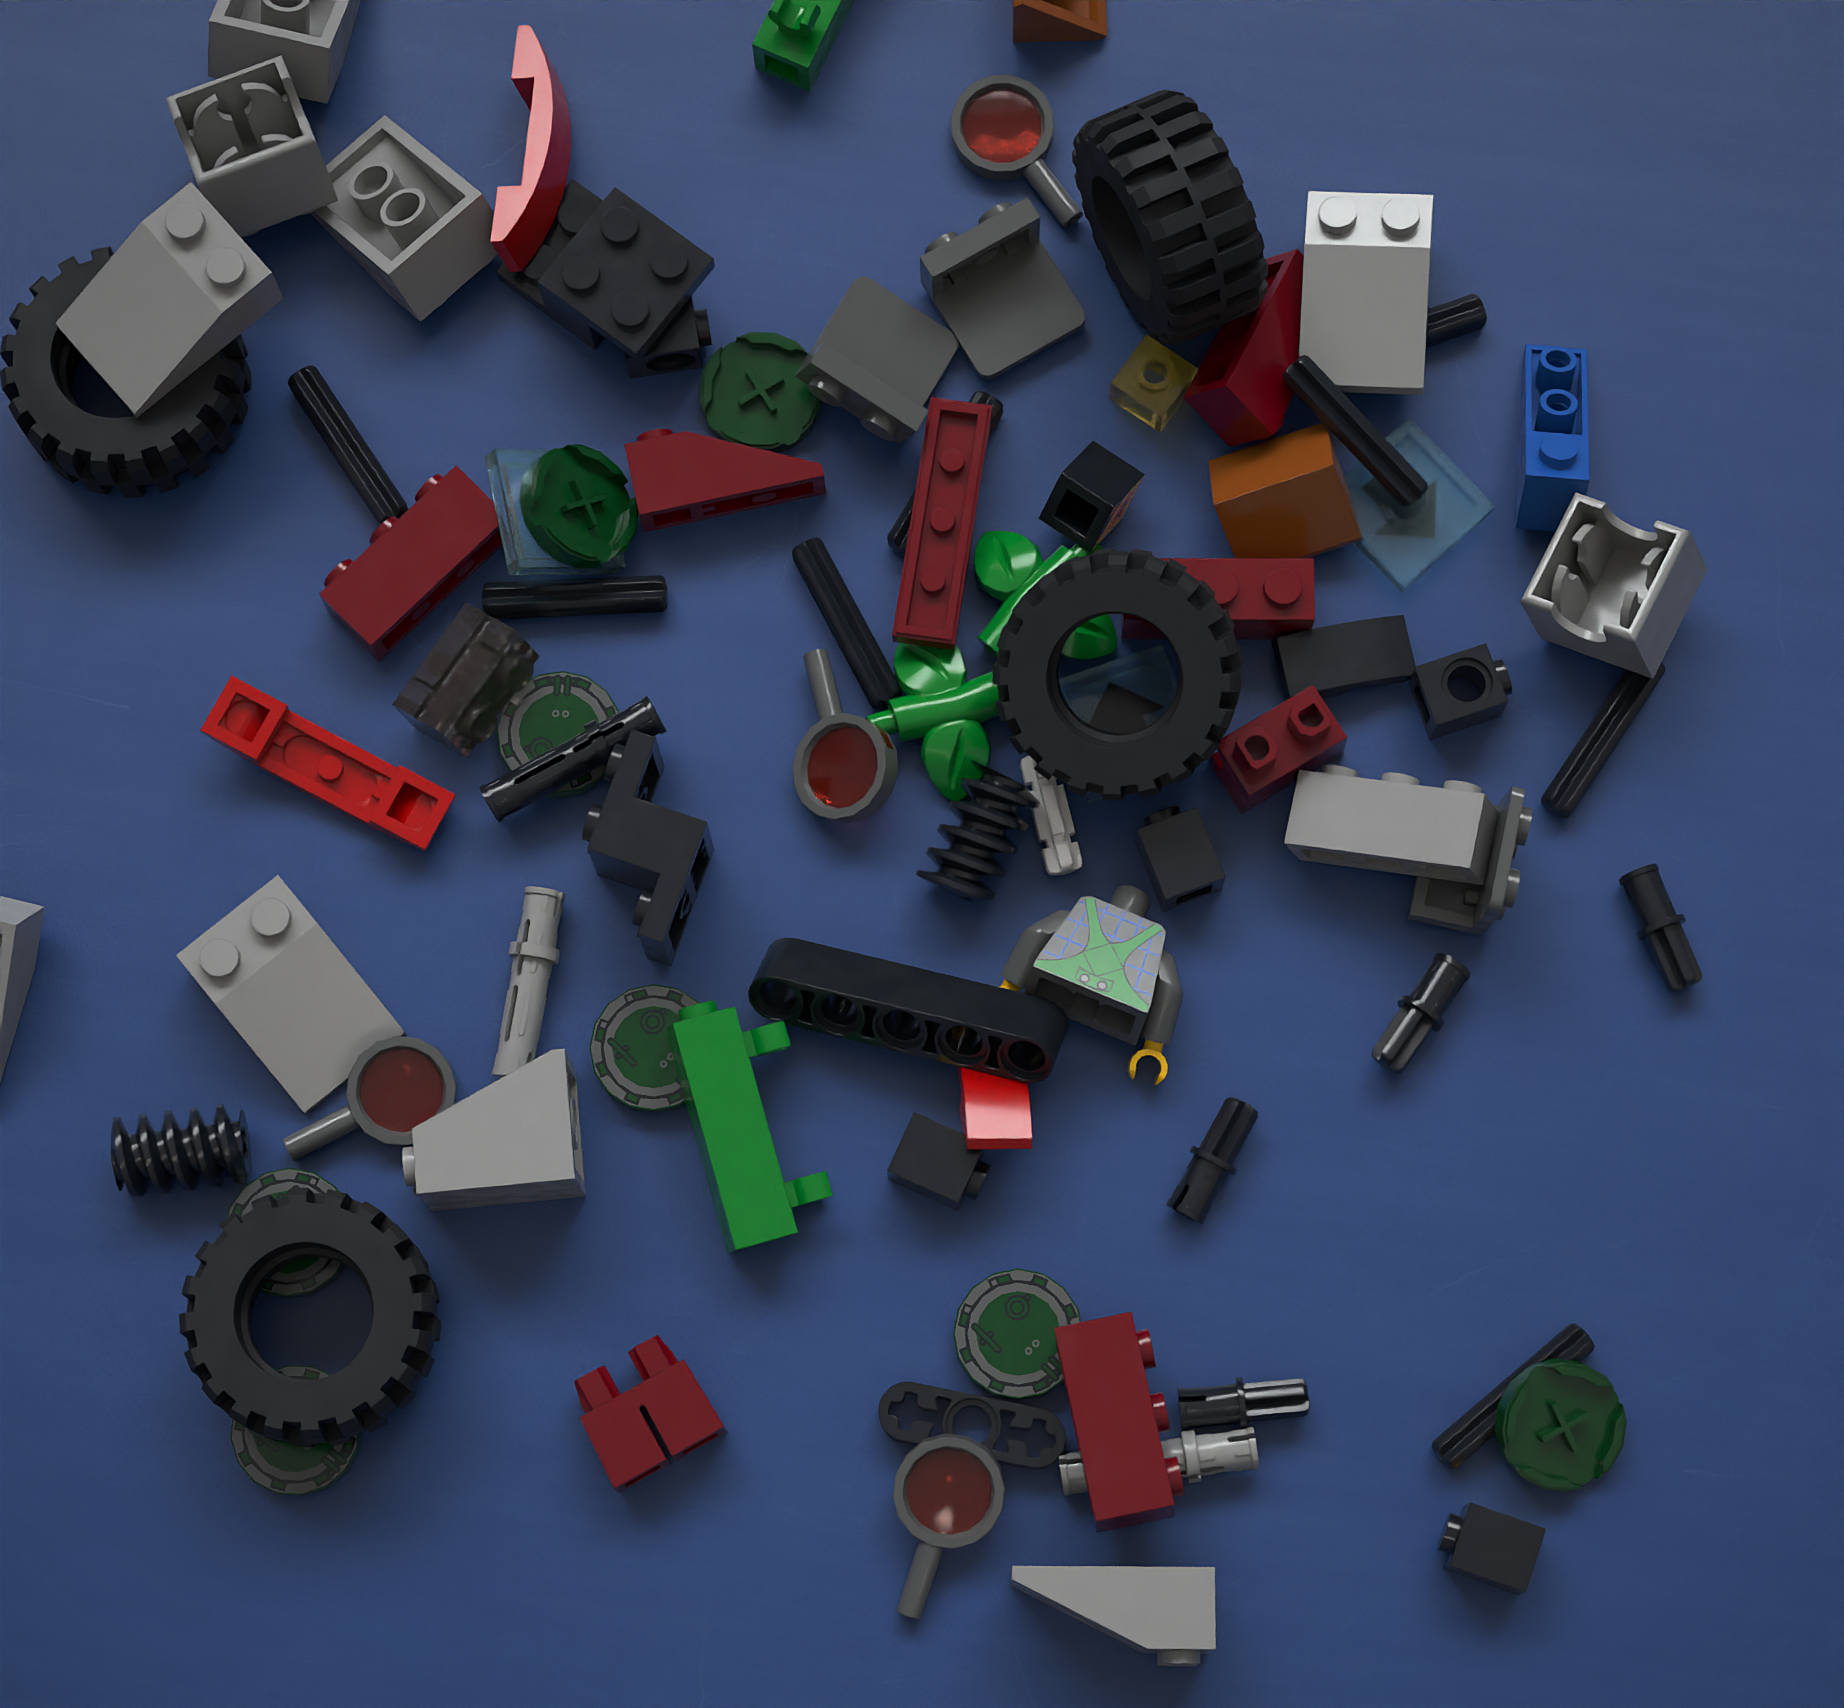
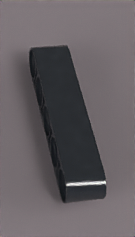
M781 938L775 940L769 946L748 991L749 1002L754 1010L761 1016L775 1022L784 1021L787 1025L1028 1083L1043 1081L1051 1074L1069 1028L1068 1017L1064 1010L1055 1002L1042 997L797 938Z

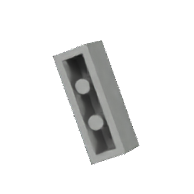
M1322 765L1320 772L1299 770L1284 844L1299 860L1484 885L1498 810L1486 794L1482 793V789L1479 786L1455 780L1445 781L1443 788L1422 786L1417 778L1392 772L1383 773L1381 780L1360 778L1357 771L1338 765Z

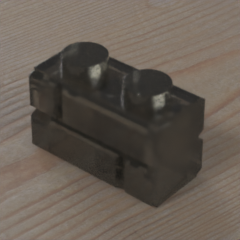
M465 603L392 706L418 731L467 758L476 744L485 742L492 735L497 724V715L512 694L523 690L528 685L533 675L534 664L540 656L513 628Z

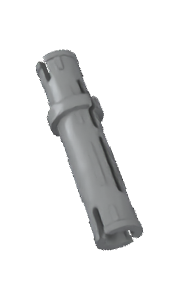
M535 886L525 887L523 912L517 940L510 942L508 953L513 958L500 1028L498 1050L491 1074L494 1077L502 1078L535 1059L552 966L559 964L561 953L560 950L556 949L566 894L557 890Z
M1253 1427L1232 1430L1231 1432L1196 1436L1194 1430L1181 1432V1438L1161 1441L1164 1458L1177 1457L1182 1479L1187 1478L1188 1484L1201 1482V1476L1259 1469L1258 1451ZM1079 1452L1061 1453L1059 1463L1064 1496L1087 1492Z

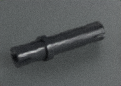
M648 696L643 697L641 701L600 723L592 719L583 724L586 731L534 757L529 762L494 781L479 786L496 820L500 823L507 816L557 791L564 785L604 764L607 767L613 748L616 744L626 746L631 729L654 737L667 732Z

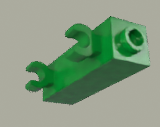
M774 0L752 44L755 69L810 92L855 0Z
M715 1000L678 1010L680 1021L672 1023L665 1030L727 1253L798 1233L791 1208L823 1200L833 1196L826 1171L784 1182L750 1059L782 1051L786 1047L791 1046L784 1021L742 1032L735 1006L718 1011Z

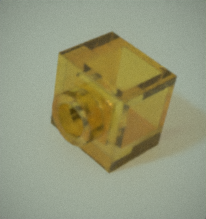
M1146 334L1112 380L1109 399L1158 432H1161L1184 401L1183 397L1198 368ZM1150 368L1165 379L1160 383H1150L1145 380L1143 373Z

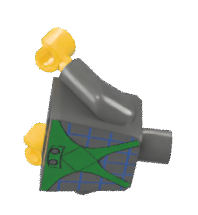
M1122 885L1117 887L1110 903L1092 896H1083L1071 911L1057 910L1027 927L1021 934L1001 971V975L1005 979L1000 988L1017 992L1021 988H1025V994L1055 1002L1064 1010L1069 1019L1136 1046L1141 1035V1037L1145 1038L1143 1049L1136 1051L1128 1061L1127 1071L1129 1077L1132 1080L1134 1079L1138 1060L1142 1056L1150 1055L1157 1060L1159 1065L1154 1085H1158L1163 1081L1167 1074L1168 1064L1161 1053L1164 1044H1170L1172 1041L1183 1000V990L1175 958L1163 949L1166 930L1162 925L1145 918L1150 907L1149 897L1136 887Z

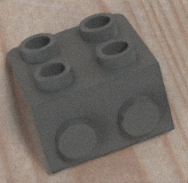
M1028 197L1014 205H1011L1010 202H1003L992 207L980 217L978 225L960 235L956 232H949L938 237L927 246L925 254L920 257V279L922 286L950 331L955 334L959 346L977 375L986 380L997 377L1077 332L1085 323V312L1039 239L1040 216Z
M861 276L850 284L795 377L807 384L809 391L823 402L835 407L841 406L861 419V424L872 434L884 440H893L900 444L917 432L929 412L923 405L958 349L959 342L953 332L869 277Z
M1511 786L1499 804L1495 806L1498 810V816L1484 885L1415 876L1407 914L1408 920L1476 935H1482L1495 919L1502 920L1506 907H1513L1520 881V870L1510 868L1511 862L1515 857L1518 845H1525L1531 825L1532 808L1523 806L1525 789Z

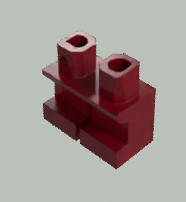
M1311 685L1223 737L1217 752L1211 755L1209 763L1239 811L1243 814L1289 787L1292 778L1297 782L1299 770L1314 772L1321 768L1322 765H1326L1344 754L1347 736L1315 686Z
M658 1335L628 1351L643 1382L624 1393H620L605 1365L574 1381L580 1404L586 1413L579 1418L614 1489L619 1493L671 1464L643 1415L644 1409H647L676 1461L728 1432L685 1360L683 1359L678 1362L673 1352Z

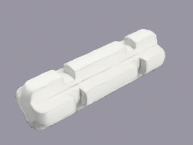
M1027 756L1020 761V768L1025 786H1032L1033 791L1030 792L1040 802L1038 808H1031L1039 843L1046 842L1047 848L1041 850L1046 871L1049 875L1069 874L1080 869L1083 860L1078 842L1071 843L1070 836L1076 833L1064 785H1057L1056 779L1058 778L1054 776L1047 780L1034 770L1037 763L1030 756Z

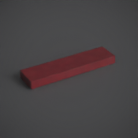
M930 397L892 632L893 642L955 650L993 415L992 405Z

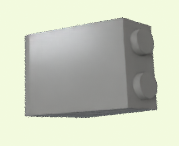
M565 1048L546 1052L412 1128L413 1147H403L402 1150L406 1187L412 1186L414 1195H418L432 1211L585 1197L586 1186L577 1074Z

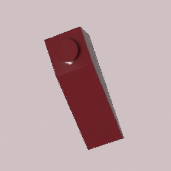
M1298 249L1265 259L1268 263V275L1265 278L1268 283V289L1264 299L1253 313L1219 328L1183 397L1229 447L1254 440L1261 441L1273 436L1283 425L1286 417L1285 411L1295 393L1285 383L1282 375L1299 357L1304 255Z
M671 429L650 430L640 434L636 438V442L624 444L644 533L826 494L822 464L688 431L673 434Z

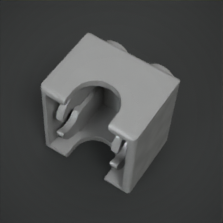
M282 56L165 98L200 192L240 237L253 235L261 229L299 215L312 213L320 207L338 201L317 142Z
M1575 493L1520 603L1541 639L1653 679L1707 572V567L1691 532L1658 520L1653 526L1656 533L1638 529L1615 516L1607 503Z

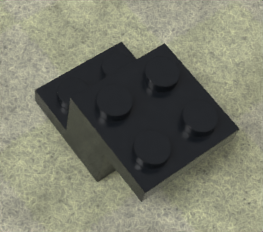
M572 179L564 189L557 214L544 241L523 271L509 272L503 263L496 273L499 281L594 350L606 338L636 361H639L715 268L713 257L616 187L613 188L603 201Z
M631 729L626 746L616 744L612 750L604 775V780L611 782V786L603 806L594 803L591 807L584 825L582 840L589 842L587 852L591 857L598 876L643 891L633 917V925L639 926L637 936L641 940L647 959L672 967L711 861L714 846L706 821L652 803L665 766L656 737Z

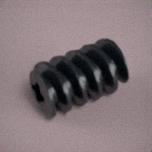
M973 760L970 762L983 775L982 780L962 778L959 783L961 788L972 798L971 802L951 801L948 806L949 810L961 821L960 825L939 824L937 828L938 833L950 844L948 849L928 847L926 855L937 865V872L917 870L915 874L970 902L973 899H994L996 894L983 881L984 876L1004 877L1007 872L994 858L995 853L1016 854L1018 848L1005 833L1007 830L1027 831L1029 827L1016 810L1018 807L1038 808L1040 804L1039 800L1027 789L1028 787Z
M220 1104L216 1106L213 1124L206 1125L198 1108L195 1107L190 1110L187 1127L180 1128L172 1110L165 1111L162 1128L159 1131H154L146 1114H139L135 1134H128L121 1117H114L111 1127V1161L119 1191H122L125 1183L132 1196L136 1198L143 1197L147 1193L151 1180L158 1193L169 1194L173 1189L175 1177H177L184 1190L194 1191L198 1187L201 1172L210 1187L218 1188L224 1183L227 1169L236 1184H246L250 1179L252 1163L245 1112L242 1109L238 1121H231L224 1105Z

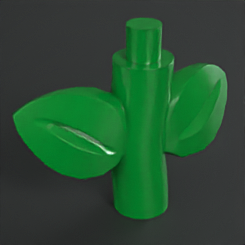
M1009 531L985 532L980 537L975 550V576L981 589L1002 601L1003 604L977 637L981 645L997 659L999 647L996 645L1002 628L1007 624L1012 610L1023 595L1044 575L1050 573L1061 563L1076 556L1080 558L1093 554L1096 550L1103 549L1100 544L1097 543L1091 553L1078 544H1075L1071 549L1061 545L1047 560L1043 561L1039 547L1026 537ZM1110 615L1098 616L1078 627L1066 641L1060 657L1072 660H1088L1112 653L1117 648V639Z
M899 643L894 656V671L900 688L907 696L887 700L888 710L867 715L866 719L879 729L880 732L884 729L889 736L895 734L899 742L923 738L920 755L929 778L946 798L951 801H961L968 796L959 785L961 779L981 780L983 777L970 761H976L988 767L990 762L991 744L986 731L980 723L999 716L995 705L999 695L997 685L993 684V671L965 682L967 669L963 653L957 646L955 650Z

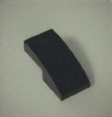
M1404 615L1319 627L1276 637L1271 641L1285 701L1311 685L1315 686L1321 697L1340 696L1350 688L1407 682L1415 667Z

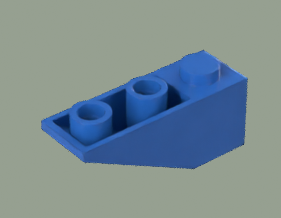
M1525 344L1515 479V528L1556 532L1575 493L1586 496L1589 485L1587 349Z

